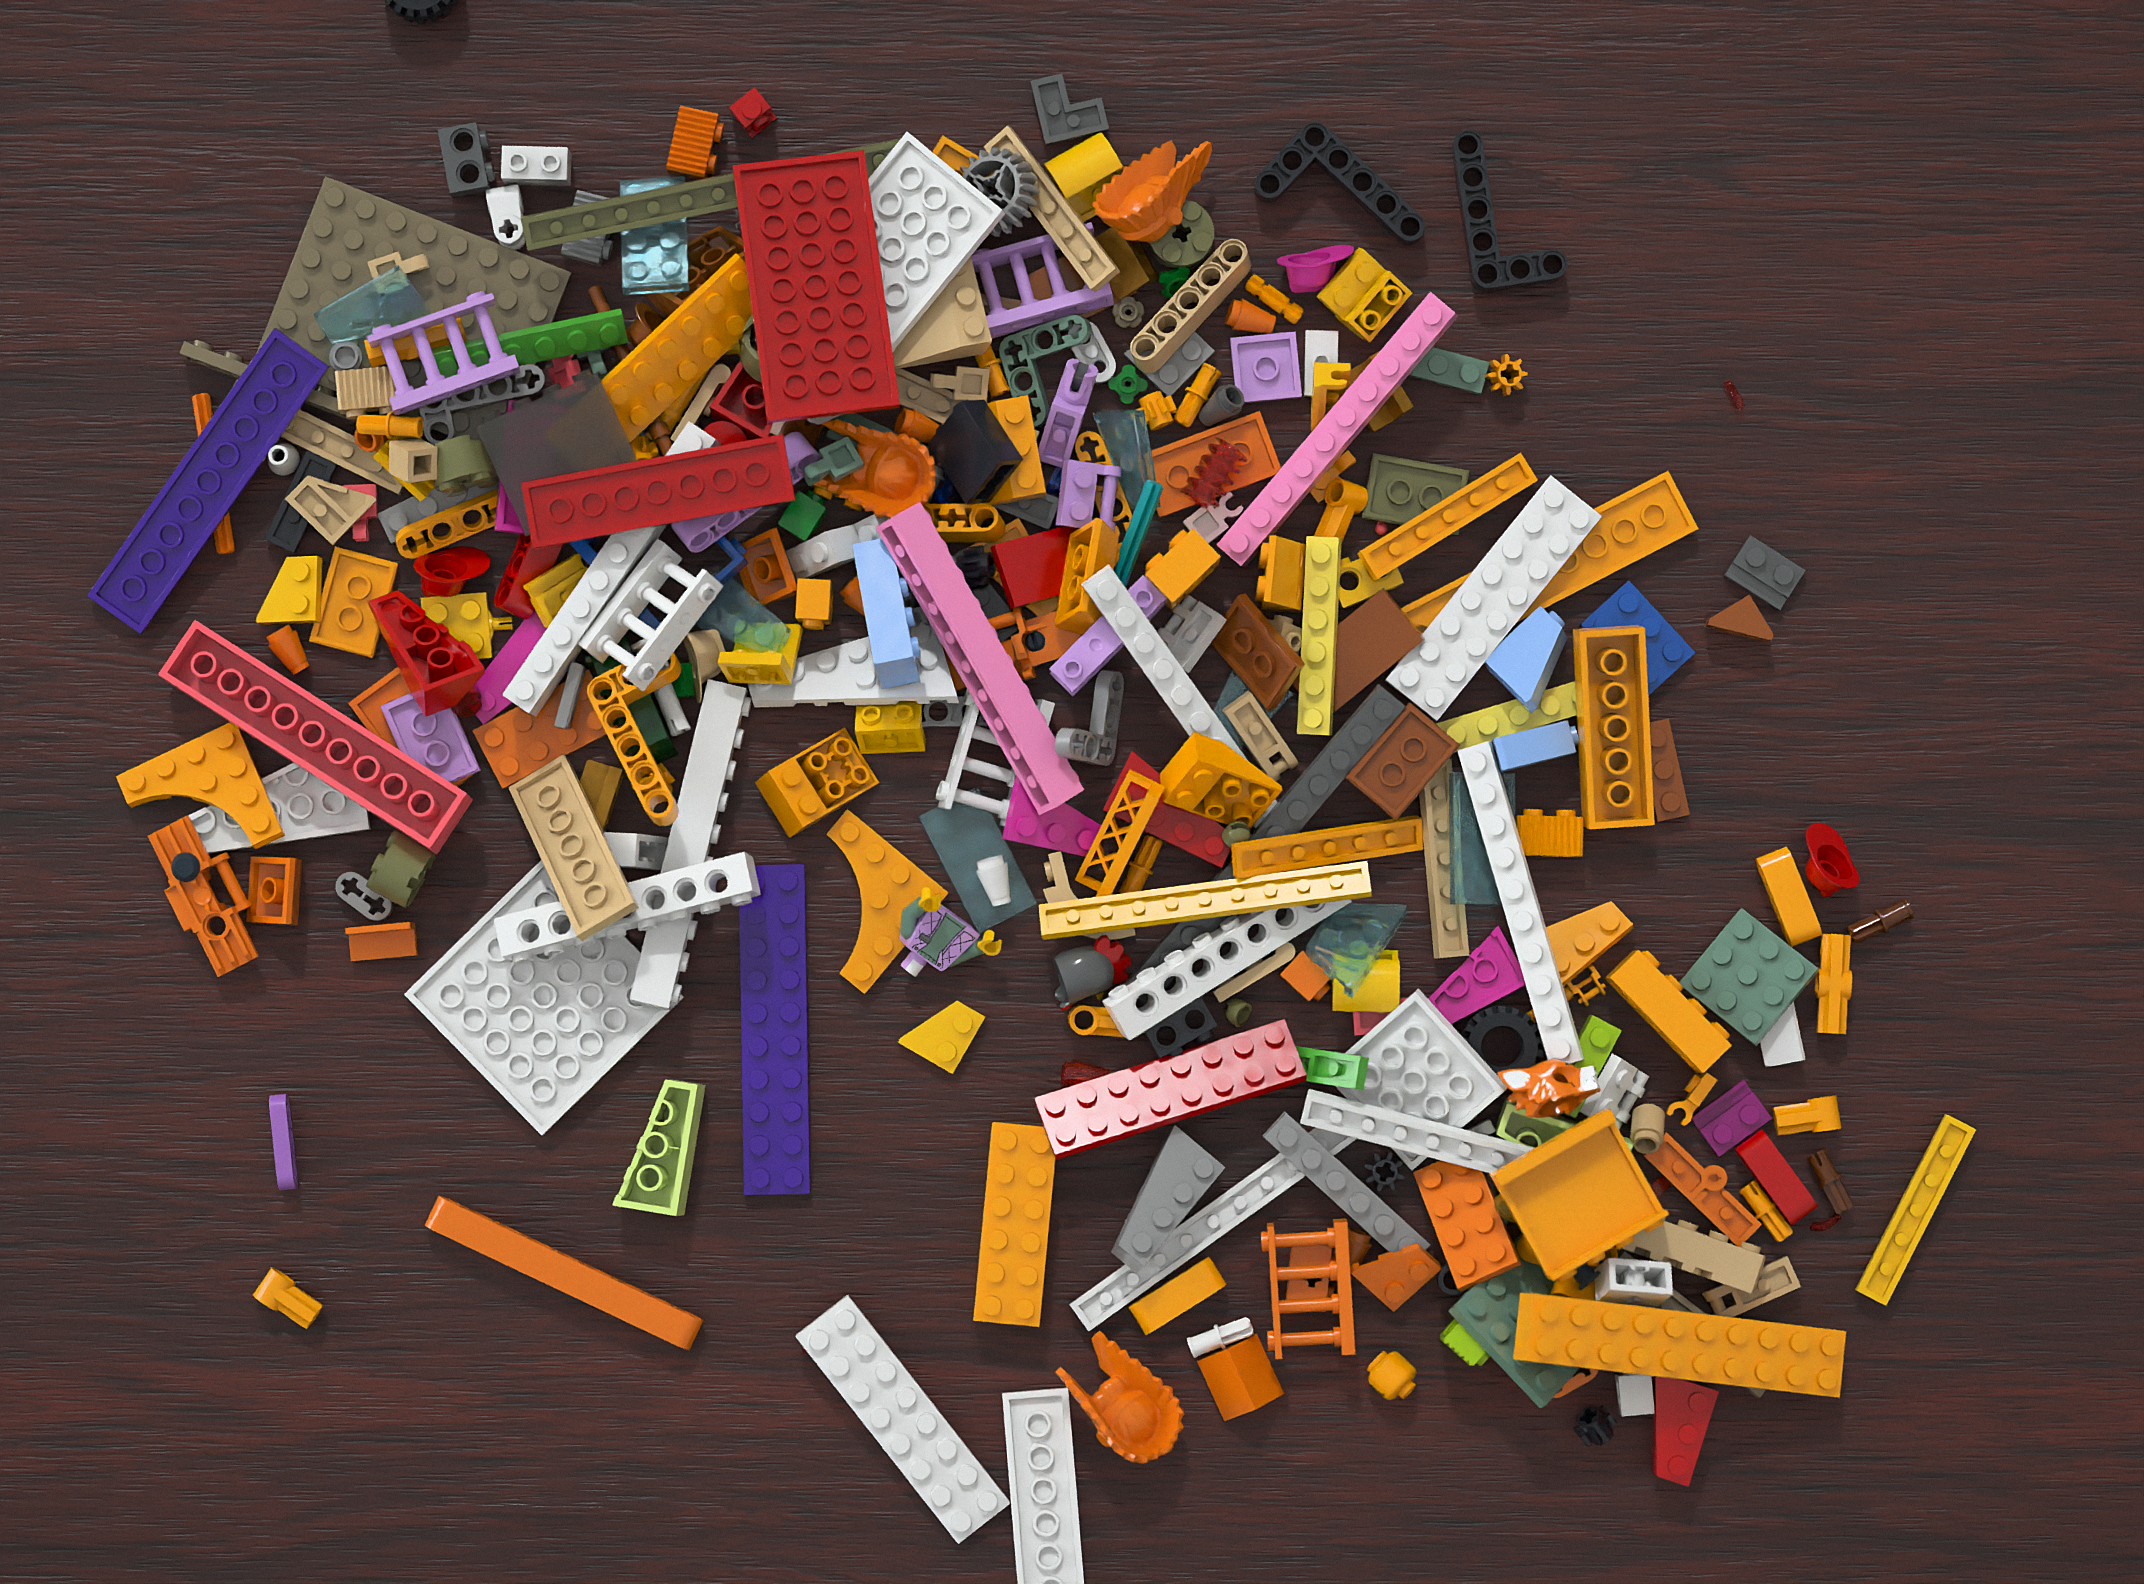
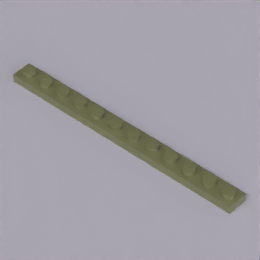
M901 138L826 154L864 150L869 179ZM733 173L522 216L520 218L527 250L529 251L736 208L738 205Z

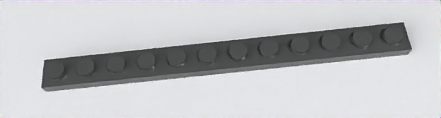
M1378 684L1251 833L1249 841L1298 833L1405 706ZM1232 857L1211 882L1236 879L1233 876ZM1227 916L1176 922L1123 985L1127 986L1137 980L1136 976L1141 971L1150 967L1156 968L1164 963L1165 957L1176 950L1183 951L1193 945L1192 941L1197 936L1207 932L1211 934ZM1171 976L1166 979L1164 983V990L1172 982L1175 976ZM1147 993L1141 994L1138 997L1145 1005L1148 1001Z

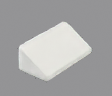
M1794 1002L1760 1041L1766 1067L1805 1060Z

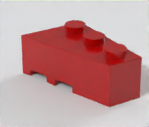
M1652 1376L1655 1409L1652 1431L1653 1474L1689 1487L1719 1391L1688 1380Z

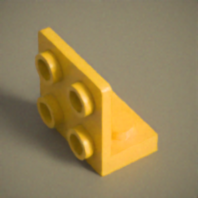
M740 623L734 650L732 652H720L718 665L729 683L791 685L803 629L800 624Z
M898 701L896 704L856 705L855 735L860 753L877 754L926 751V738L921 722L923 704H917V701Z

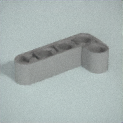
M533 364L519 366L520 373L515 375L516 381L525 380L527 377L526 373L532 372L534 377H540V380L534 384L535 388L529 389L527 384L517 385L519 392L513 393V383L510 377H506L503 379L507 382V390L500 396L490 393L489 383L474 388L475 395L471 401L462 402L457 398V395L443 399L441 405L435 409H430L426 406L420 407L419 410L424 422L426 439L432 445L441 442L434 440L431 436L432 428L439 423H443L449 428V435L445 440L454 438L456 430L452 416L453 412L503 403L508 400L533 397L540 394L546 385L543 371Z

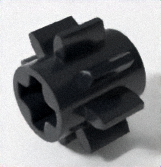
M983 545L963 549L964 555L957 557L956 565L963 572L965 580H968L969 587L983 586L989 583L988 577H993L996 573V564L992 553H984Z
M1392 1152L1387 1153L1386 1159H1380L1379 1155L1374 1153L1376 1162L1373 1166L1370 1164L1364 1165L1366 1169L1371 1170L1372 1174L1365 1181L1372 1182L1375 1180L1378 1182L1376 1187L1378 1192L1382 1190L1383 1184H1388L1389 1188L1394 1191L1395 1185L1393 1181L1396 1178H1405L1403 1175L1398 1174L1397 1168L1401 1167L1403 1162L1393 1163L1391 1161ZM1387 1162L1389 1163V1169L1393 1171L1392 1177H1386L1384 1181H1380V1174L1375 1172L1377 1166L1383 1167L1384 1163Z
M1601 1405L1599 1408L1595 1406L1585 1407L1576 1416L1579 1425H1576L1573 1430L1586 1446H1590L1592 1443L1601 1446L1610 1441L1614 1436L1612 1426H1615L1617 1421L1604 1405Z

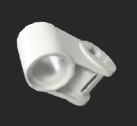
M513 184L486 189L488 209L492 218L494 233L500 245L513 250L521 248L525 244V237L520 218L523 216L524 208L519 185ZM509 227H513L515 230L512 238H507L506 236Z

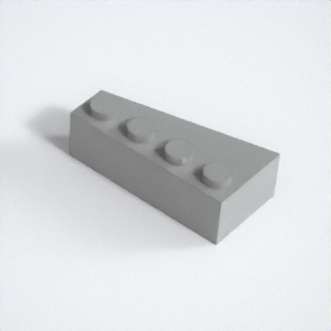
M1176 1125L1167 1132L1149 1174L1111 1251L1135 1273L1145 1266L1225 1169L1220 1162Z

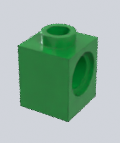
M809 490L806 495L800 491L797 492L795 495L796 501H791L778 522L780 528L802 542L811 539L828 512L827 508L822 506L825 500Z

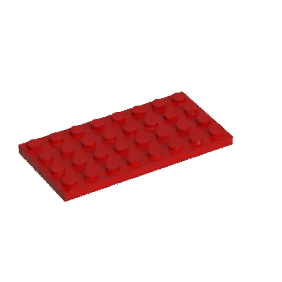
M864 150L733 165L767 424L899 408L900 402Z

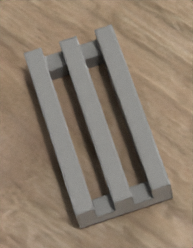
M574 662L570 664L554 726L568 730L571 727L586 668L582 664Z

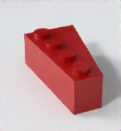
M1131 751L1103 808V812L1108 813L1129 769L1161 784L1160 774ZM1132 781L1127 788L1132 801L1145 798L1148 789ZM1162 794L1143 832L1219 869L1222 868L1231 850L1222 839L1224 828L1215 820L1164 803ZM1124 797L1119 805L1126 803ZM1140 806L1134 807L1136 813L1138 812ZM1128 809L1114 814L1115 818L1129 825L1133 822Z

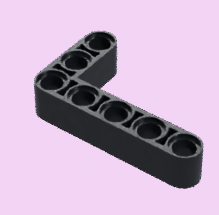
M1310 122L1305 125L1256 178L1255 195L1262 202L1272 203L1280 199L1315 162L1398 242L1408 246L1414 245L1423 236L1425 223L1421 215L1320 122ZM1313 131L1318 132L1322 135L1324 141L1319 146H1311L1306 142L1305 136ZM1334 154H1341L1346 158L1347 165L1344 168L1336 169L1331 166L1329 158ZM1288 155H1295L1300 159L1301 165L1295 170H1289L1283 165V159ZM1359 176L1369 179L1371 187L1367 191H1359L1354 187L1353 180ZM1268 178L1275 180L1279 187L1276 192L1271 194L1265 193L1260 187V183ZM1384 198L1389 199L1393 202L1395 209L1391 213L1384 214L1378 210L1377 202ZM1405 221L1414 222L1418 226V233L1414 236H1406L1401 231V224Z
M1473 130L1461 131L1456 135L1452 144V158L1470 277L1473 286L1481 292H1494L1558 281L1567 269L1566 256L1559 250L1549 249L1500 257L1483 141L1481 136ZM1462 140H1470L1475 144L1476 151L1472 154H1464L1460 151L1458 143ZM1467 172H1475L1480 176L1481 183L1475 187L1468 186L1464 182L1463 175ZM1472 204H1480L1485 208L1486 215L1481 219H1475L1469 214L1468 207ZM1477 236L1487 237L1491 246L1486 251H1479L1474 247L1473 239ZM1549 258L1557 260L1560 265V271L1555 274L1546 272L1543 267V261ZM1516 263L1523 264L1528 270V275L1522 279L1514 277L1510 271L1511 266ZM1483 268L1491 269L1495 273V281L1492 283L1482 282L1478 277V271Z

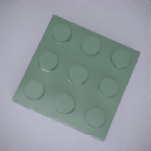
M1741 908L1679 983L1683 986L1684 990L1754 1046H1757L1819 972V969Z

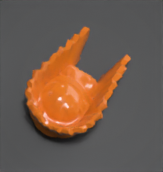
M1172 140L1162 144L1160 149L1157 147L1152 149L1150 155L1142 154L1140 161L1133 160L1128 167H1122L1120 175H1112L1111 182L1102 185V192L1096 194L1095 198L1097 201L1092 204L1096 208L1095 214L1104 223L1116 229L1124 240L1148 243L1159 240L1168 232L1171 226L1181 223L1183 203L1193 185L1201 180V173L1208 164L1212 153V143L1205 141L1198 148L1194 147L1190 155H1186L1182 161H1177L1175 168L1177 149Z
M839 419L829 420L821 424L841 434L843 437L849 436L850 440L857 443L856 450L864 462V466L862 469L835 482L830 474H828L821 481L817 482V485L826 487L827 491H837L839 497L846 498L851 503L861 505L865 511H873L878 519L885 516L890 519L918 502H921L922 506L927 503L929 497L934 492L936 468H934V457L929 455V450L925 445H921L919 441L909 438L906 434L896 435L891 431L883 433L875 429H868L862 425L855 426Z
M1098 1331L1091 1340L1099 1360V1367L1111 1378L1104 1381L1098 1391L1091 1396L1061 1367L1056 1371V1374L1091 1418L1097 1428V1439L1102 1445L1112 1447L1114 1452L1120 1454L1125 1460L1132 1462L1136 1461L1141 1464L1158 1459L1161 1455L1171 1451L1173 1443L1178 1440V1434L1183 1429L1181 1419L1185 1413L1179 1406L1180 1400L1173 1396L1172 1387L1168 1385L1163 1386L1161 1378L1153 1376L1150 1370L1142 1366L1138 1359L1130 1358L1127 1350H1121L1115 1341H1108L1106 1336L1101 1331Z

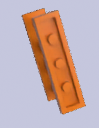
M1346 1218L1333 1219V1228H1327V1231L1275 1234L1274 1223H1267V1232H1261L1262 1252L1269 1251L1273 1331H1267L1268 1351H1275V1359H1282V1347L1334 1344V1347H1341L1342 1355H1355ZM1328 1245V1248L1335 1247V1261H1329V1264L1292 1267L1276 1266L1275 1248ZM1330 1278V1281H1337V1294H1331V1297L1294 1300H1279L1277 1281ZM1332 1311V1314H1339V1327H1333V1330L1296 1333H1281L1279 1314Z

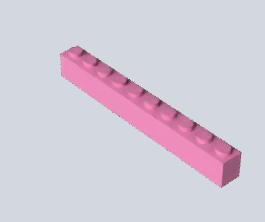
M1430 292L1217 543V546L1240 566L1246 567L1260 551L1262 543L1268 542L1270 535H1274L1459 315Z
M921 502L876 526L887 549L1039 815L1058 807L1082 792L1084 788L1079 781L1078 774L1072 769L1066 758L1057 755L1055 737L1047 725L1045 716L1037 708L1030 695L1029 688L1021 680L1014 667L1013 660L1004 650L996 630L988 622L981 609L980 602L971 592L963 572L955 564L948 551L947 544L941 539L932 523L930 514L924 509Z

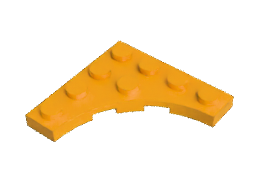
M230 722L116 776L126 802L131 808L150 801L171 798L172 796L190 797L193 800L218 807L230 815L241 826L255 849L285 836L242 731Z
M847 809L827 835L843 851L856 875L862 900V918L858 940L840 974L866 994L905 947L899 939L902 910L915 899L921 897V891L924 887L931 889V897L941 893V902L949 893Z

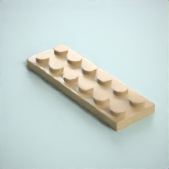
M565 754L508 787L575 934L581 941L586 940L639 908L576 772Z

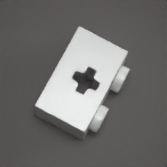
M502 146L501 179L506 185L570 186L571 152L568 147Z
M1608 1258L1594 1270L1595 1272L1598 1270L1600 1272L1594 1279L1596 1301L1658 1307L1673 1295L1671 1263Z

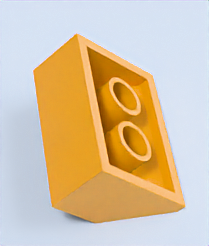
M1028 395L987 403L1020 453L1023 461L993 499L986 504L995 506L1046 496Z
M1095 518L1070 534L1055 627L1083 635L1103 615L1081 585L1107 565L1113 570L1119 560L1120 550L1117 549L1119 537L1103 519Z

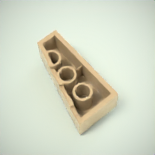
M1666 1217L1662 1218L1663 1225L1648 1233L1644 1229L1633 1235L1635 1240L1622 1248L1659 1262H1669L1671 1266L1754 1294L1766 1256L1759 1254L1761 1247L1744 1241L1738 1247L1728 1243L1729 1236L1712 1230L1709 1236L1696 1232L1697 1225L1680 1219L1678 1224L1675 1225L1666 1222Z

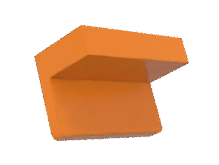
M413 922L345 928V935H349L350 958L352 962L418 956L416 928Z

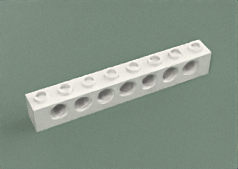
M742 852L629 882L628 885L639 908L634 910L629 917L619 919L584 941H581L576 936L572 925L567 933L561 934L560 925L565 919H568L561 901L494 918L501 957L513 961L514 964L525 963L533 960L532 955L543 952L546 956L556 955L564 952V947L575 944L576 947H586L595 944L596 938L607 936V939H616L627 935L626 931L638 928L639 931H646L658 927L657 922L669 919L671 923L681 922L689 919V914L701 911V914H711L720 911L721 905L732 903L733 906H741L751 903V897L761 895L753 857ZM726 877L728 880L727 888L723 892L717 893V881ZM695 885V897L690 901H686L684 897L686 889ZM659 894H664V905L655 910L653 907L655 897ZM539 927V938L531 943L529 941V933L533 928Z
M1328 865L1309 867L1307 869L1327 867ZM1350 899L1286 908V916L1281 921H1276L1275 919L1278 909L1230 916L1220 923V928L1211 934L1209 932L1203 933L1192 941L1193 945L1183 951L1176 950L1167 955L1164 959L1165 962L1158 967H1150L1141 971L1136 976L1137 980L1127 986L1120 985L1111 990L1108 994L1109 997L1102 1002L1121 1035L1130 1041L1352 901ZM1254 924H1258V934L1254 938L1249 939L1247 935L1249 928ZM1227 941H1230V952L1224 956H1221V945ZM1198 959H1203V968L1197 973H1192L1193 963ZM1175 976V986L1170 990H1164L1166 979ZM1147 993L1148 1001L1146 1005L1137 1008V998L1141 994Z

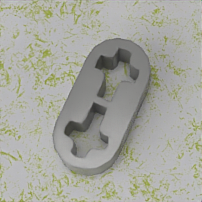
M346 872L338 877L335 887L337 894L364 916L374 921H382L391 915L393 902L367 888L368 880L356 872ZM356 878L358 880L356 887L364 892L360 897L352 892L346 895L344 893L346 891V886L343 885L344 881H352ZM368 896L377 901L383 898L385 901L382 905L386 908L384 913L376 912L373 915L371 913L373 907L365 899Z

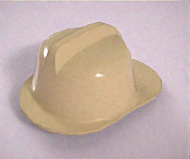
M716 629L688 632L683 639L689 663H692L694 694L698 704L702 700V684L721 672L718 658L720 652H725L719 632Z

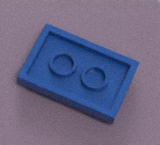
M1628 580L1579 626L1581 628L1629 625L1645 627L1649 696L1693 656L1695 652Z

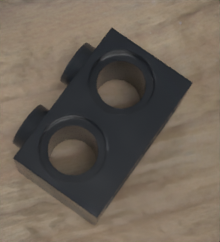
M1200 996L1144 1032L1159 1058L1165 1055L1176 1057L1185 1050L1183 1045L1195 1039L1196 1043L1199 1044L1215 1035L1212 1028L1216 1027L1217 1024ZM1191 1010H1198L1204 1016V1023L1199 1029H1191L1185 1023V1016ZM1169 1026L1175 1031L1176 1038L1171 1045L1164 1046L1157 1041L1156 1034L1159 1028Z

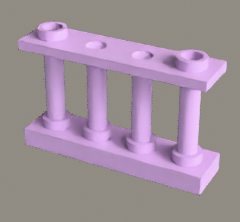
M1092 222L1086 223V227L1094 236ZM1049 234L993 250L988 248L978 249L971 255L974 271L980 273L990 308L986 318L991 338L1039 326L1068 315H1078L1114 305L1109 282L1106 283L1096 293L1086 283L1081 290L1074 292L1066 290L1055 250L1060 248ZM1040 254L1043 255L1054 293L1051 298L1042 301L1034 299L1023 260ZM1011 263L1022 303L1020 307L1007 310L1002 306L992 268Z
M484 291L471 294L466 297L467 302L395 327H391V324L379 326L372 330V335L366 336L371 348L381 346L396 387L395 396L389 398L395 416L520 373L515 354L508 356L507 353H503L487 308L496 305L493 293L486 295ZM474 312L491 357L488 359V364L476 367V364L471 363L456 321L457 318ZM444 324L459 366L458 374L446 379L444 375H440L425 333V329ZM411 334L428 378L425 381L426 386L417 389L409 386L393 342Z
M1144 575L1127 590L1149 621L1166 605L1164 601L1167 598ZM1102 615L1049 668L1051 670L1050 675L1074 697L1125 645Z

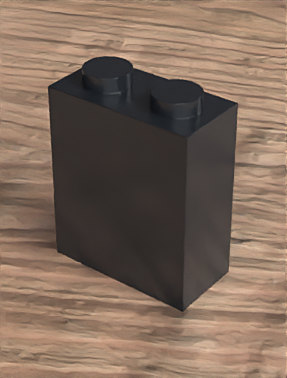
M984 399L962 400L953 407V412L947 420L936 429V434L930 440L928 446L966 504L988 503L1023 461V458Z

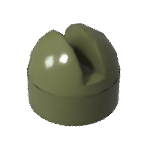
M1242 821L1230 823L1222 832V839L1230 848L1231 843L1249 841L1251 837L1249 826Z
M1239 998L1228 1000L1226 1004L1229 1007L1223 1009L1224 1018L1236 1027L1243 1026L1251 1015V1004Z

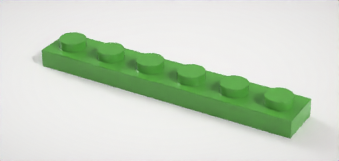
M621 308L497 334L503 353H507L508 356L515 354L519 366L628 343ZM484 337L464 341L472 364L480 367L489 363L488 359L491 357ZM451 344L431 348L440 375H444L445 379L457 375L459 366Z

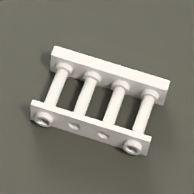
M658 538L578 642V645L601 663H604L610 655L625 665L627 669L622 675L643 692L723 588V585L704 569L700 571L697 577H694L679 567L678 564L682 558ZM669 576L688 588L676 604L658 592ZM649 602L668 614L656 630L638 619ZM629 629L647 640V643L636 657L618 645Z
M966 689L963 704L967 705L946 780L940 782L936 793V799L939 800L938 807L951 810L953 801L998 814V818H1001L999 825L1005 827L1016 773L1013 768L1009 770L966 757L971 738L1000 746L990 729L975 725L979 708L968 689ZM1035 699L1037 708L1045 716L1049 726L1055 703ZM962 769L1007 782V786L1010 787L1007 800L998 801L958 789L957 786Z

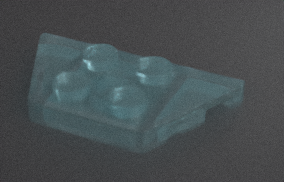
M1349 903L1323 920L1306 945V955L1315 964L1321 966L1323 972L1331 980L1336 978L1344 986V993L1348 997L1353 998L1407 916L1408 906L1403 904Z

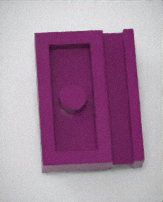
M1741 1080L1695 1113L1691 1121L1717 1157H1720L1771 1120L1772 1117L1754 1092L1751 1091L1746 1081Z

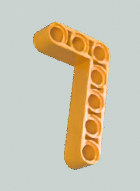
M674 652L669 657L671 660L670 666L667 669L660 670L644 692L635 685L627 684L628 679L622 675L627 667L623 664L595 677L587 688L588 697L645 811L651 820L659 826L671 825L677 819L679 813L678 805L628 705L672 683L679 677L681 664ZM605 689L612 690V694L608 699L598 700V695L601 691ZM616 718H626V722L621 728H611ZM633 745L640 746L638 754L632 757L625 756L629 747ZM648 773L655 774L650 784H640L642 776ZM659 802L669 803L666 811L660 814L654 813V808Z

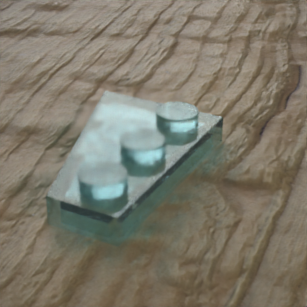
M1100 410L1092 413L1113 466L1122 467L1121 477H1118L1129 508L1135 509L1145 482L1147 480L1156 481L1144 410Z

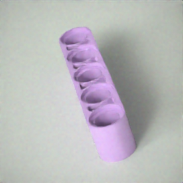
M792 432L784 437L793 485L804 478L802 476L805 473L804 467L821 459L819 453L800 432ZM762 507L672 523L671 526L691 552L696 553L706 549Z

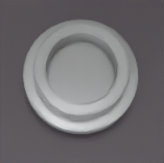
M340 341L331 348L329 361L336 371L355 370L362 363V352L355 343Z

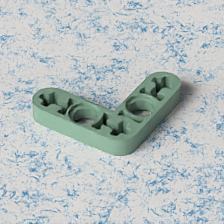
M1068 315L1012 334L1004 338L1000 344L999 353L1012 397L1032 396L1037 393V398H1031L1034 407L1041 409V413L1037 414V421L1032 418L1034 427L1045 425L1050 412L1036 360L1087 342L1091 336L1092 327L1089 320L1083 316ZM1072 322L1082 325L1083 330L1078 332V338L1075 335L1061 337L1059 331L1072 329ZM1047 330L1053 336V344L1048 349H1042L1037 339L1041 332ZM1013 342L1016 345L1022 346V350L1018 352L1020 362L1028 363L1027 367H1017L1013 370V365H1019L1017 357L1009 355V350L1013 348ZM1023 372H1028L1033 379L1032 386L1026 391L1021 390L1017 385L1018 376Z

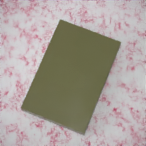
M1373 453L1366 485L1368 501L1362 511L1361 519L1402 526L1467 486L1469 470ZM1459 529L1450 535L1458 536Z

